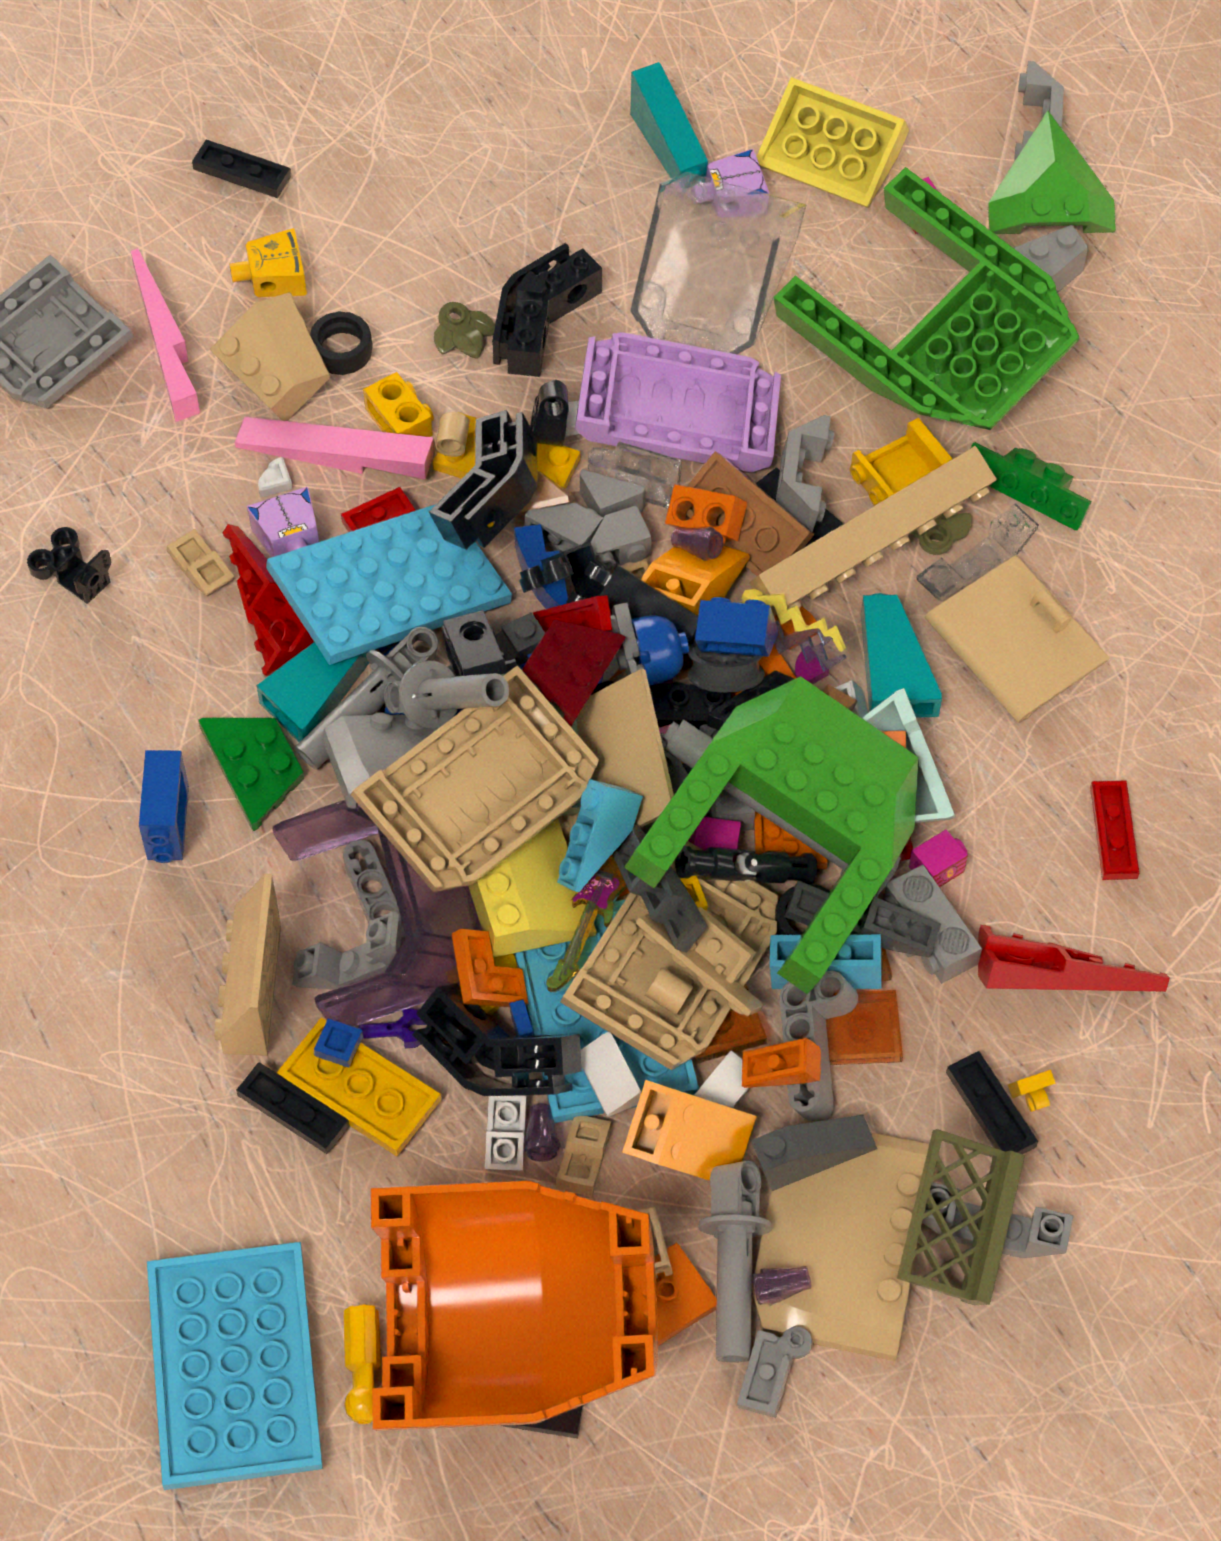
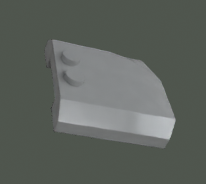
M49 255L0 295V386L15 400L48 408L134 336L131 329L111 311L107 312L73 280L70 272L54 257Z
M385 713L341 716L326 726L323 732V742L347 807L356 809V801L351 796L352 791L380 769L382 771L438 728H422L413 724L406 715H388Z

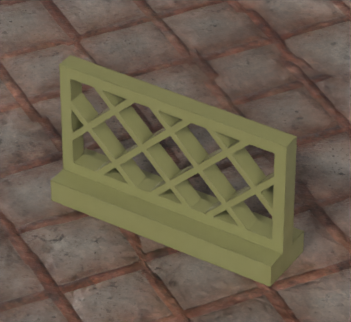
M939 1129L933 1130L897 1279L959 1298L962 1302L974 1306L990 1305L1025 1155L1014 1151L1005 1152ZM942 1141L953 1144L960 1158L947 1167L944 1166L939 1156ZM964 1148L971 1150L972 1152L967 1154ZM978 1154L992 1157L990 1171L982 1178H979L970 1159ZM963 1164L973 1183L958 1191L948 1172ZM942 1177L951 1196L936 1204L930 1193V1187L933 1181ZM976 1188L982 1199L981 1209L970 1215L961 1196ZM954 1201L964 1220L949 1228L939 1209ZM933 1214L942 1233L927 1242L921 1231L922 1220ZM967 1225L973 1236L971 1248L961 1252L952 1234ZM945 1238L955 1257L940 1266L930 1247ZM917 1241H918L919 1244H920V1246H919L918 1248H916ZM921 1252H924L933 1271L923 1277L910 1273L914 1256ZM956 1263L960 1265L965 1275L962 1289L950 1286L943 1272ZM937 1276L939 1282L930 1279Z

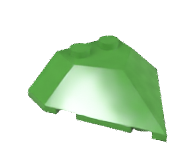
M1047 110L988 203L989 230L994 234H1021L1024 226L1073 225L1083 226V233H1115L1114 199Z

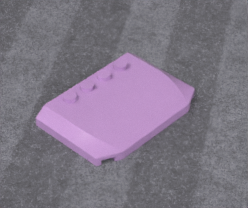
M624 332L614 333L611 339L595 341V337H589L575 430L591 442L700 463H706L716 451L739 470L755 472L771 467L773 460L781 375L777 372L774 373V376L758 368L760 362L751 357Z

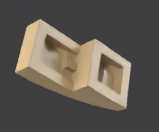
M196 529L191 530L167 545V552L205 596H208L234 579V575L215 550H210Z
M588 1116L573 1118L566 1140L564 1157L556 1178V1189L593 1196L608 1141L611 1121Z

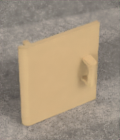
M1017 555L931 609L924 617L1018 723L1022 720H1027L1032 712L1110 659Z
M640 669L591 695L576 720L578 736L599 759L591 779L623 787L643 796L635 823L641 828L658 819L674 796L646 670ZM579 813L574 816H567L570 831L576 823Z

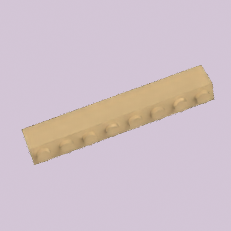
M974 446L759 574L749 584L752 589L761 591L763 595L784 594L787 609L794 606L800 608L799 600L808 595L811 600H814L829 590L826 584L834 579L839 584L856 574L854 567L861 563H864L865 567L872 565L883 558L882 550L890 546L895 551L910 541L907 535L916 530L921 535L937 525L934 520L944 514L945 518L948 519L964 509L961 503L970 498L972 503L980 500L990 493L987 487L997 479L977 447ZM773 606L771 607L773 616H775L777 613L775 607Z

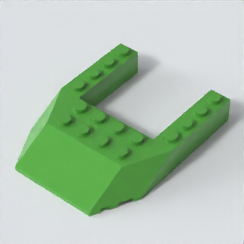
M905 167L884 187L885 208L969 271V273L892 350L796 275L773 297L776 316L871 391L920 415L991 430L1079 341V335L1068 317V311L1064 303L1061 302L1056 291V285L1049 274Z
M800 676L736 706L624 868L655 889L726 784L729 782L848 864L777 972L781 977L808 994L827 971L892 870L914 831L918 757Z

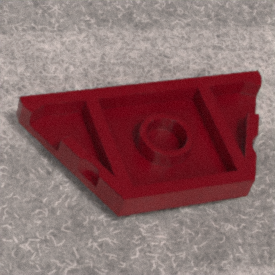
M553 620L522 671L532 683L538 686L540 692L549 703L556 702L565 714L563 719L571 727L626 637L622 634Z

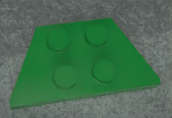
M275 718L198 719L199 727L252 831L258 830L262 825L261 820L272 808L276 810L285 800L287 793L293 791L304 780L303 770Z

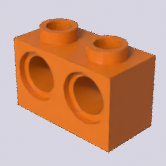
M674 484L665 524L676 528V535L695 538L696 533L706 535V541L725 545L726 539L738 541L747 502L733 495ZM694 506V515L689 520H686L687 510ZM725 512L724 522L717 526L716 519L718 515Z

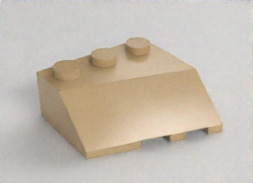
M290 292L255 302L209 349L282 421H288L331 377Z

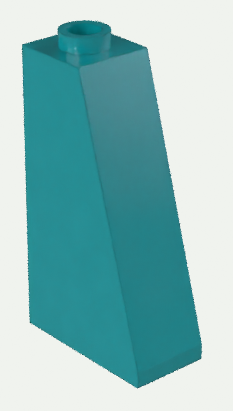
M660 62L632 71L630 115L676 188L681 192L692 188L694 184L706 182L708 159Z
M883 593L863 595L860 615L869 712L896 691L904 688L916 718L939 717L942 693L898 595H886Z
M314 642L256 685L259 704L300 742L338 706L369 665L366 657L368 652L329 665Z

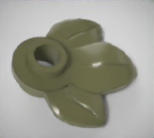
M449 302L443 305L439 311L438 320L440 325L434 332V343L441 354H445L456 347L464 354L477 359L482 350L483 337L494 334L495 324L487 314L481 311H471L459 302ZM449 314H458L460 319H452Z
M960 513L948 519L942 514L934 519L937 525L921 535H919L917 530L911 534L919 539V544L924 551L933 555H941L950 550L953 542L967 536L971 528V514Z

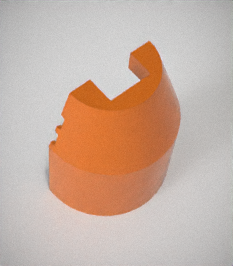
M532 1181L371 1188V1228L381 1238V1278L386 1282L387 1356L382 1357V1388H372L373 1430L537 1424L656 1376L658 1361L657 1291L649 1214L603 1201L600 1203L579 1197L575 1193L568 1191L562 1192L547 1188Z

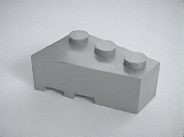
M1073 225L1014 247V249L1049 274L1056 285L1058 293L1083 272L1088 246Z

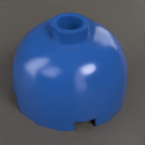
M657 615L632 619L640 655L637 656L639 664L642 663L644 670H646L649 686L671 680L680 672L683 666V654L689 653L685 632L678 633L673 622Z

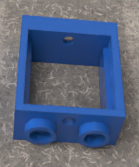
M145 750L139 829L147 860H154L159 863L183 860L189 784L181 751Z

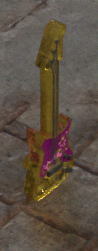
M612 856L606 860L581 891L577 892L571 899L573 908L581 904L586 906L564 959L558 961L553 976L547 979L546 985L550 992L559 991L579 972V965L577 963L597 914L604 917L605 927H608L612 922L613 905L617 897L627 888L618 865Z

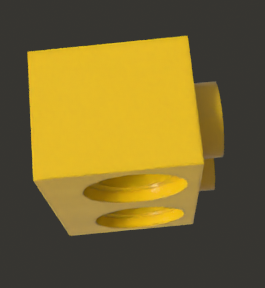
M398 372L363 389L365 409L382 432L423 437L433 436L432 421H434V416L430 407L418 400L413 385L409 381L405 382Z

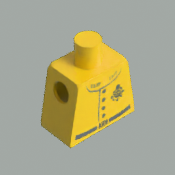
M294 228L248 241L245 244L247 261L229 263L232 282L252 280L254 295L257 297H276L289 292L292 296L307 295L305 275Z

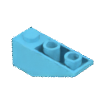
M589 779L587 788L581 796V807L576 823L570 831V843L566 856L559 867L557 883L575 892L581 891L632 832L643 798L642 795L623 787Z

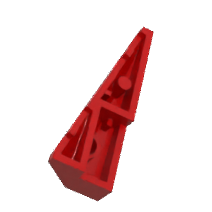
M227 524L222 533L225 538L230 540L233 551L229 556L231 564L236 565L240 578L236 582L248 623L254 625L258 638L254 645L256 650L262 653L265 665L261 668L265 676H269L314 643V641L268 572L266 557L238 526Z
M980 925L978 943L982 951L978 963V977L986 989L1166 992L1170 977L1162 972L1157 974L1135 970V965L1125 963L1123 967L1103 964L1102 956L1050 942L1045 944L1023 940V935L1013 933L1012 937L994 935L991 927L986 925Z

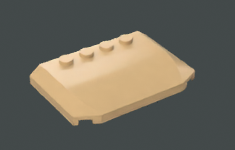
M518 666L503 676L509 686V695L505 703L497 707L463 709L386 769L377 771L351 793L354 800L433 892L476 883L580 801L582 793L587 788L589 779H591L599 759Z
M689 841L684 845L690 846L693 850H702ZM674 860L671 864V867L676 872ZM697 875L708 904L706 912L756 952L754 958L737 980L744 987L769 946L770 935H775L777 932L775 907L778 895L753 880H708L705 876ZM629 893L584 966L579 970L563 995L560 1003L606 1031L611 1032L614 1036L668 1069L673 1070L706 1050L731 1008L727 1004V999L720 993L703 986L698 979L699 976L690 968L678 965L671 958V953L661 944L652 943L644 936V930L635 923L639 917L647 915L649 912L641 896ZM662 967L693 986V989L676 1015L644 996Z
M805 1119V1120L802 1122V1124H803V1123H809V1122H816V1121H809V1120ZM871 1132L877 1146L876 1150L777 1190H771L766 1219L771 1222L772 1228L769 1233L762 1235L751 1297L759 1316L761 1331L775 1334L776 1337H782L787 1329L802 1327L809 1332L812 1344L896 1361L910 1283L897 1279L929 1144ZM914 1256V1258H913V1262H912V1266H911V1270H910V1273H911V1274H912V1271H913V1265H914L915 1256Z

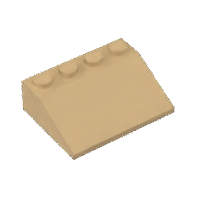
M265 873L235 905L233 920H227L226 941L231 942L230 952H224L222 959V973L227 974L226 985H220L218 1004L219 1007H223L222 1018H216L214 1030L215 1040H220L223 1054L268 1055L281 932V921L272 874Z

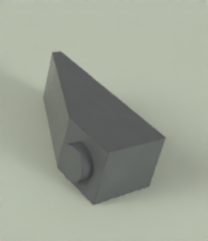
M864 1115L785 1126L751 1140L772 1191L877 1149Z

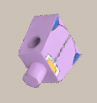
M754 149L709 163L707 165L706 182L692 185V196L695 204L712 201L716 215L719 217L768 214L770 193Z
M308 487L247 506L252 532L271 557L319 542Z

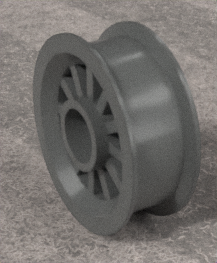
M696 641L692 642L689 646L688 655L693 660V666L688 671V678L692 684L701 689L724 693L739 692L757 686L764 679V670L759 665V660L763 656L702 652L699 650Z

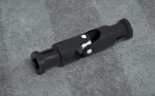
M684 846L675 858V869L680 878H690L692 875L705 876L708 880H757L764 883H785L787 880L812 884L817 875V860L812 853L791 856L784 851H766L762 854H755L754 851L744 849L709 847L705 851L693 850L690 846ZM733 856H737L736 861L733 863Z

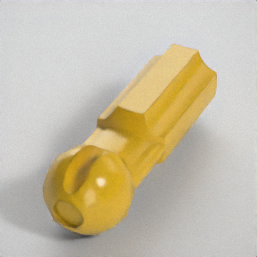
M362 1304L359 1306H349L344 1310L345 1367L352 1372L353 1389L345 1398L344 1406L346 1414L352 1421L359 1424H369L373 1422L372 1388H374V1371L381 1366L379 1310L375 1309L373 1305Z

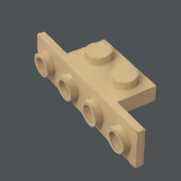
M702 907L698 909L708 927L687 953L675 949L664 924L652 921L650 914L638 918L635 924L644 930L643 934L649 941L657 945L661 944L671 953V958L678 965L690 968L699 976L698 979L703 986L709 990L717 991L726 998L728 1006L733 1011L742 1015L745 1014L748 1017L763 1008L765 1004L737 982L756 955V952Z

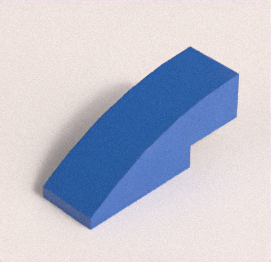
M541 524L514 528L515 549L522 571L537 565L543 571L540 560L560 553L559 550L546 552ZM565 578L532 590L545 609L567 604L568 595Z

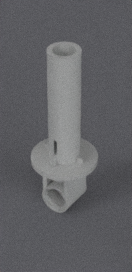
M418 627L413 629L386 656L376 650H370L366 657L373 672L294 747L298 755L310 767L317 770L329 758L323 742L324 728L341 716L375 714L385 704L384 691L389 682L401 681L406 671L414 664L435 659L438 646L436 634L429 628ZM417 641H425L430 645L431 649L428 652L419 653L413 649L412 645Z
M422 661L411 666L401 681L389 682L385 687L384 699L386 707L391 713H404L413 724L422 728H438L452 719L457 709L497 707L502 705L508 698L509 686L506 679L500 674L455 676L447 666L440 662Z
M750 1160L713 1168L710 1175L711 1216L699 1221V1230L701 1232L714 1235L713 1237L718 1239L716 1360L722 1362L739 1363L750 1360L752 1237L767 1234L772 1228L769 1220L759 1217L761 1174L757 1165Z

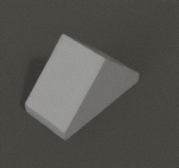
M584 469L581 470L580 495L587 507L595 510L601 517L604 518L607 514L636 505L640 513L643 512L645 507V487Z

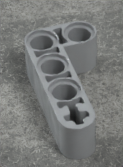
M826 971L821 980L808 994L790 982L784 985L780 992L783 1042L801 1039L802 1035L809 1031L804 1038H808L821 1049L820 1081L787 1085L790 1106L804 1119L809 1121L828 1120L834 1108L826 1019L850 1013L858 1003L857 990L836 971ZM840 989L839 993L836 996H833V994ZM803 998H806L802 1004L798 1005Z

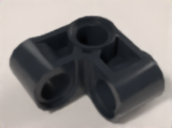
M559 380L549 381L540 387L538 396L535 397L530 427L537 439V443L562 447L566 434L569 404L568 389Z

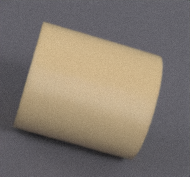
M447 412L440 417L436 440V449L439 453L450 457L464 454L470 424L469 419L465 415L457 412Z
M662 967L644 996L676 1015L693 989V986Z

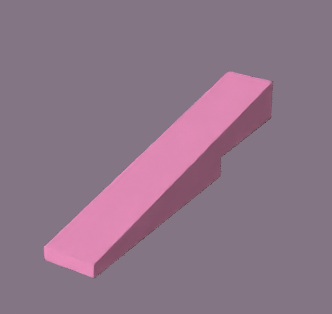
M139 249L131 251L134 271L175 422L200 413L197 393L182 363L188 362L186 344Z
M244 417L235 440L236 448L360 474L363 473L364 467L420 479H426L434 456V441L432 437Z

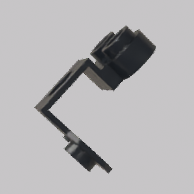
M61 527L52 533L51 544L53 549L51 551L37 549L31 552L27 558L28 568L33 577L46 580L54 575L57 578L58 584L86 604L94 599L111 582L108 573L112 563L109 551L101 550L88 563H85L79 549L78 535L70 527Z
M591 542L540 560L543 571L537 565L519 572L522 578L519 582L523 593L571 576L576 593L579 592L587 598L600 596L605 587L584 574L590 561L605 568V565L597 561Z

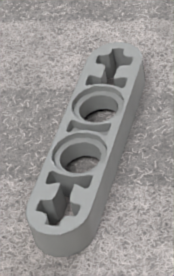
M354 840L344 848L345 869L368 923L374 920L376 913L381 910L394 911L399 914L402 937L401 945L403 948L400 951L399 965L408 962L413 955L412 936L374 847L365 840ZM357 853L365 857L367 870L361 872L358 860L354 859V855ZM371 880L378 881L382 888L375 894H367L362 890L364 883Z

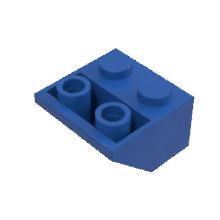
M722 597L711 598V601L700 600L695 641L700 651L769 657L778 634V627L770 605H766L759 600L733 603L731 600Z

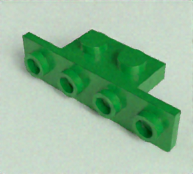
M976 442L972 443L971 448L977 447L997 479L989 487L1077 531L1081 527L1092 501L1068 489L1073 476L1066 473L1064 468L1054 463H1046L1036 458L1032 451L1024 448L1018 449L1015 447L1008 454L1002 456Z

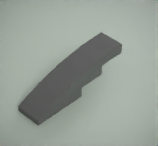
M634 823L632 832L612 855L629 892L642 897L652 921L664 924L675 949L687 953L708 926L691 895L671 866L655 889L624 868L646 836L640 827Z
M797 881L784 917L808 926L829 893ZM873 897L850 935L881 934V948L929 958L932 955L941 924Z

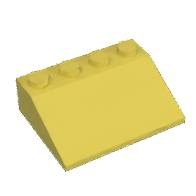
M791 77L756 157L760 167L868 208L895 163L909 128L904 119Z
M558 818L476 883L468 885L482 931H489L493 958L575 939L588 905L584 898L573 902V898L579 892H575L557 883L559 867L568 849ZM589 913V916H588V918H587V920H586V923H585V925H584V928H583V930H582V932H581V935H580L579 939L581 938L582 933H583V931H584V929H585V926H586V924H587V921H588V919H589V917H590V913ZM592 917L582 938L596 936L597 932Z

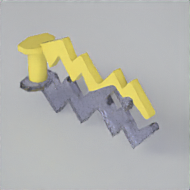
M756 589L744 591L741 598L743 599L742 603H745L747 600H759L766 605H770V607H775L779 621H776L778 634L774 644L779 654L798 644L802 649L806 663L817 657L823 672L846 659L844 654L828 659L824 648L832 639L840 652L846 649L837 625L828 630L825 618L811 625H806L798 606L787 609L784 594L763 595L761 591ZM792 619L795 632L785 637L780 623L782 625ZM818 632L822 642L814 646L810 636Z

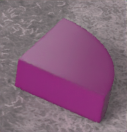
M808 645L800 652L796 659L795 677L801 676L811 684H814L829 676V668L814 649Z

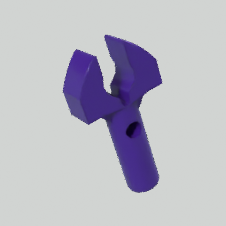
M412 1008L402 1009L403 1016L396 1022L360 1024L358 1029L363 1031L362 1039L398 1037L404 1041L405 1049L421 1045L412 1035L414 1031H410L408 1028L412 1025L426 1024L417 1016L418 1010Z

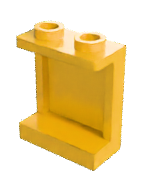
M918 417L907 424L906 435L866 456L860 450L853 452L850 474L857 484H861L868 492L869 498L875 506L952 460V457Z

